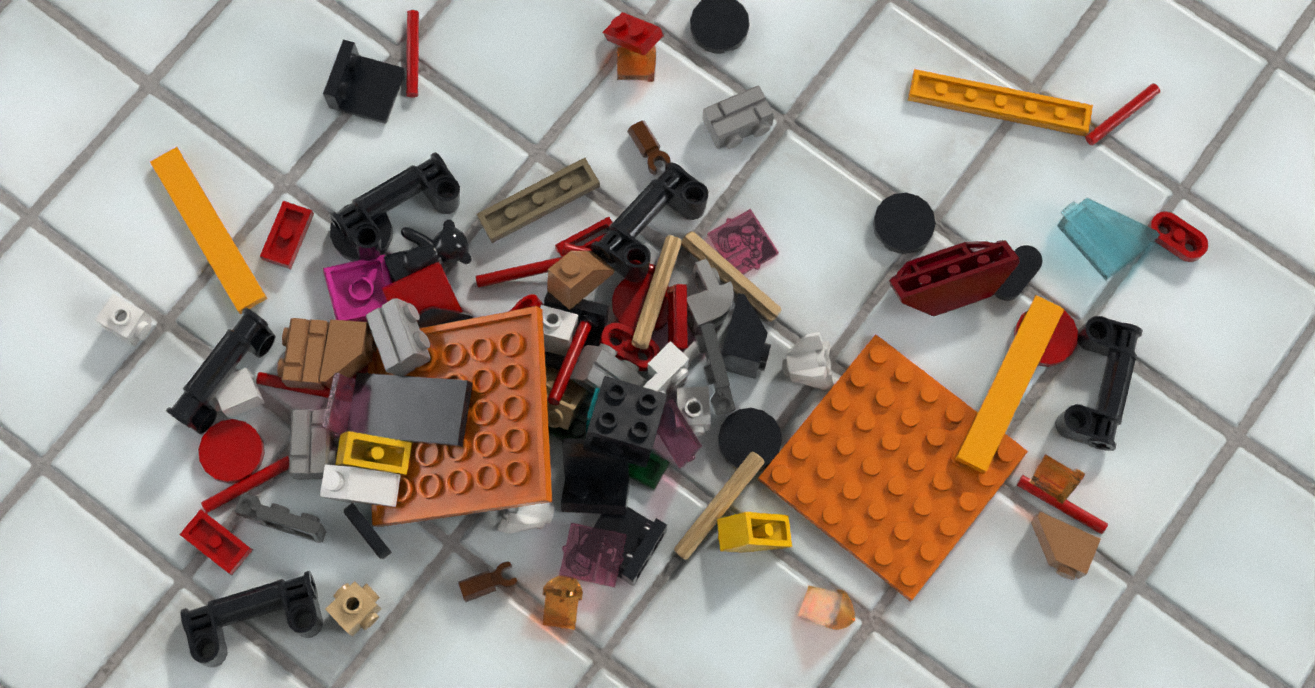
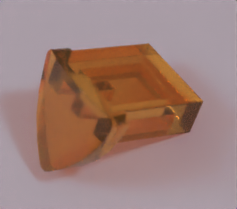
M655 46L645 56L624 47H617V80H647V82H654L656 74Z
M1045 454L1029 483L1063 504L1079 485L1085 473L1078 468L1073 471Z
M559 575L548 581L543 587L542 595L545 596L543 625L575 630L579 601L582 600L583 591L581 585L574 577Z
M808 585L798 615L800 618L825 625L826 628L833 630L844 629L854 623L855 612L853 604L845 591L837 590L834 592Z

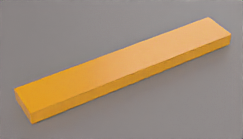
M917 69L913 71L908 101L1080 136H1086L1089 133L1093 105Z
M178 147L150 161L239 314L243 313L242 311L245 307L251 309L268 299Z
M1035 295L955 460L983 474L987 472L1064 308Z

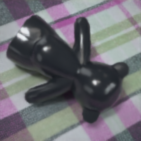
M451 219L444 222L443 230L435 236L434 240L414 229L402 228V236L416 243L419 247L395 252L384 257L385 263L395 282L437 262H440L444 270V262L460 261L467 265L472 261L468 253L469 244L467 238L461 230L455 227V223Z

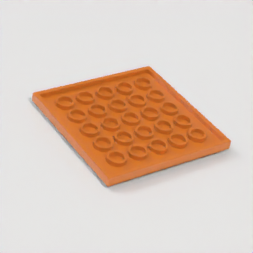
M535 306L419 328L429 339L430 347L427 350L431 359L424 365L416 367L415 370L405 376L468 380L473 382L463 447L412 443L407 475H401L396 507L371 505L372 526L385 527L552 502L542 309ZM377 348L376 352H373L372 362L368 364V373L393 375L386 372Z
M875 334L759 476L758 481L911 602L1028 451L1004 434L985 474L955 460L978 412Z

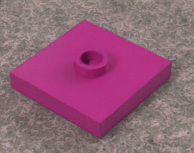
M380 255L371 261L357 260L323 268L336 320L368 322L366 315L377 308H381L383 304L388 302L382 288L391 284L392 280L384 260L385 255Z

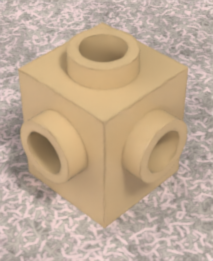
M354 581L351 585L346 583L339 588L333 595L335 600L325 609L353 637L361 628L367 630L378 620L379 616L377 613L381 610V607L376 601L380 597L367 583L361 587ZM359 603L358 608L353 610L354 606Z

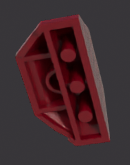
M999 240L996 243L987 241L963 242L907 261L889 282L902 304L931 316H937L992 297L1018 266L1020 260L1006 240Z

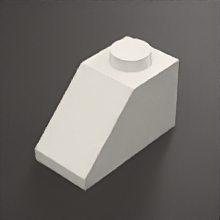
M325 464L320 497L341 502L396 507L401 475L357 467Z

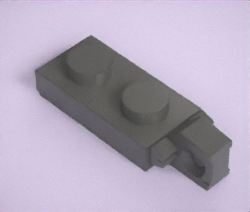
M714 324L702 325L699 328L700 335H696L695 340L699 354L705 353L708 366L703 367L707 384H713L715 389L710 403L716 415L725 414L735 410L728 375Z
M241 494L234 511L238 516L260 522L263 526L318 543L323 542L326 530L318 517L308 513H302L301 516L289 513L290 510L275 503H272L271 507L262 505L257 496Z

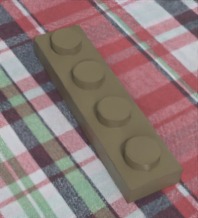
M583 158L476 215L491 243H494L599 188L600 182L586 158Z

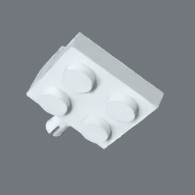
M670 341L648 363L649 381L643 387L665 393L666 395L671 391L676 393L677 388H682L688 381L686 378L689 373L688 367L699 354L696 342L693 341L682 352Z

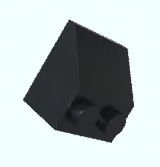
M738 293L722 350V357L726 371L756 379L758 370H765L771 344L765 343L768 332L747 297L741 293Z

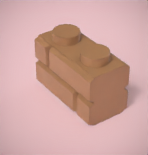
M290 318V325L284 328L282 334V345L286 346L285 358L279 359L277 368L278 377H282L281 381L287 387L324 390L325 385L320 382L329 322Z

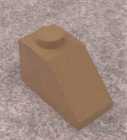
M570 251L548 269L547 291L570 310L613 275L615 270L593 251Z
M330 320L320 375V382L329 389L337 390L372 362L373 352H376L377 345L367 322Z
M1043 512L1037 513L1033 517L1031 524L1049 566L1056 568L1058 575L1070 580H1075V577L1080 579L1087 575L1101 539Z

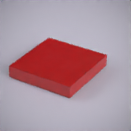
M440 262L382 288L387 301L398 298L406 303H411L418 313L431 306L463 312Z

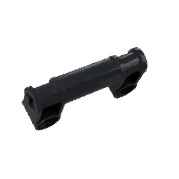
M434 152L430 155V159L418 166H410L358 198L353 199L352 204L341 211L329 213V216L338 233L345 238L355 254L362 260L371 261L376 259L382 251L381 232L374 223V219L422 191L438 212L442 214L453 213L460 205V185L448 170L441 156ZM443 192H449L453 196L449 198H443L440 196V194ZM366 238H370L375 241L370 245H363L360 243V241Z
M673 162L668 163L665 167V172L658 179L652 180L620 216L608 226L607 233L599 242L594 241L591 244V251L597 254L626 280L630 282L642 281L648 274L651 253L647 246L635 238L666 205H669L686 219L695 220L702 217L708 200L709 191L707 187L688 174L680 165ZM688 199H696L699 202H691ZM637 260V261L641 262L642 264H640V265H634V264L630 263L629 261Z
M246 307L242 311L244 315L232 330H227L213 351L183 387L184 393L172 408L168 407L166 409L168 414L198 434H204L214 423L218 413L209 404V401L245 354L249 351L258 358H261L270 350L276 336L268 327L269 324Z
M1094 316L1078 330V344L1083 349L1108 357L1096 408L1093 409L1080 404L1071 405L1056 419V429L1061 436L1088 444L1100 450L1114 451L1117 444L1114 442L1117 426L1122 423L1137 358L1135 353L1137 339L1142 336L1143 332L1140 327L1103 316ZM1089 328L1096 329L1100 334V339L1094 338L1090 334ZM1069 415L1078 419L1080 423L1079 428L1071 426L1068 421Z
M306 571L304 576L288 581L280 579L223 598L208 601V605L190 611L187 608L180 611L181 621L192 658L210 668L221 665L226 660L228 654L222 627L283 608L287 623L294 632L305 638L316 636L322 629L323 618L317 599L316 584L311 571ZM305 613H311V624L306 628H299V618ZM214 642L215 651L213 655L209 658H204L202 653L204 647Z

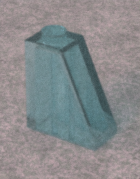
M1089 198L1084 199L1079 204L1073 201L1061 212L1063 217L1057 225L1105 281L1149 248L1160 236L1156 230Z

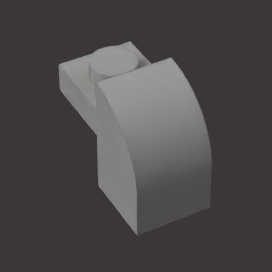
M707 259L695 262L691 274L699 293L687 297V324L693 337L700 335L699 328L702 325L712 323L715 329L719 327L726 319L734 297L731 281L720 285L719 274L714 267L711 268Z

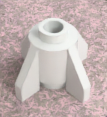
M820 332L804 336L787 351L786 358L782 359L785 377H790L793 383L798 382L821 390L831 389L835 384V380L831 372L829 357L830 342H823Z
M543 503L504 509V515H502L498 524V531L511 534L535 528L543 529L545 524L551 523L554 505Z

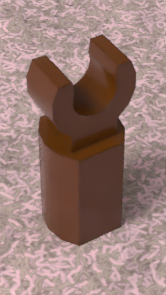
M645 120L630 126L627 131L643 158L648 159L647 165L650 173L656 175L657 168L654 162L661 160L666 166L671 162L669 155L659 150L661 146Z
M511 562L501 563L492 573L488 570L458 581L464 601L468 602L495 592L496 587L499 586L511 588L518 584L516 578L510 580L502 578L503 572L506 569L512 568Z

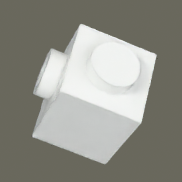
M114 294L111 295L95 319L104 329L135 347L140 340L145 339L149 334L153 321L143 310Z
M541 305L540 308L543 311L544 350L566 356L577 330L578 315Z
M247 367L237 372L233 370L211 399L216 411H222L229 419L265 403L255 378Z
M709 386L677 388L678 432H685L686 436L692 437L704 435V431H710L711 427Z

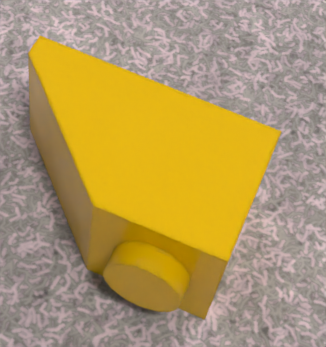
M347 431L340 434L335 465L407 475L412 442Z
M742 512L717 519L721 552L744 553L792 547L788 515Z

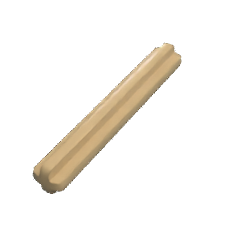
M693 231L684 236L681 245L699 261L707 259L711 268L714 267L717 270L720 279L724 283L731 281L734 292L744 294L751 306L767 321L771 322L778 317L781 307Z
M668 235L665 238L632 339V345L636 348L645 350L649 346L682 241L678 237Z
M751 452L675 546L674 551L685 560L691 556L715 526L717 519L723 516L764 464L762 457L755 452Z

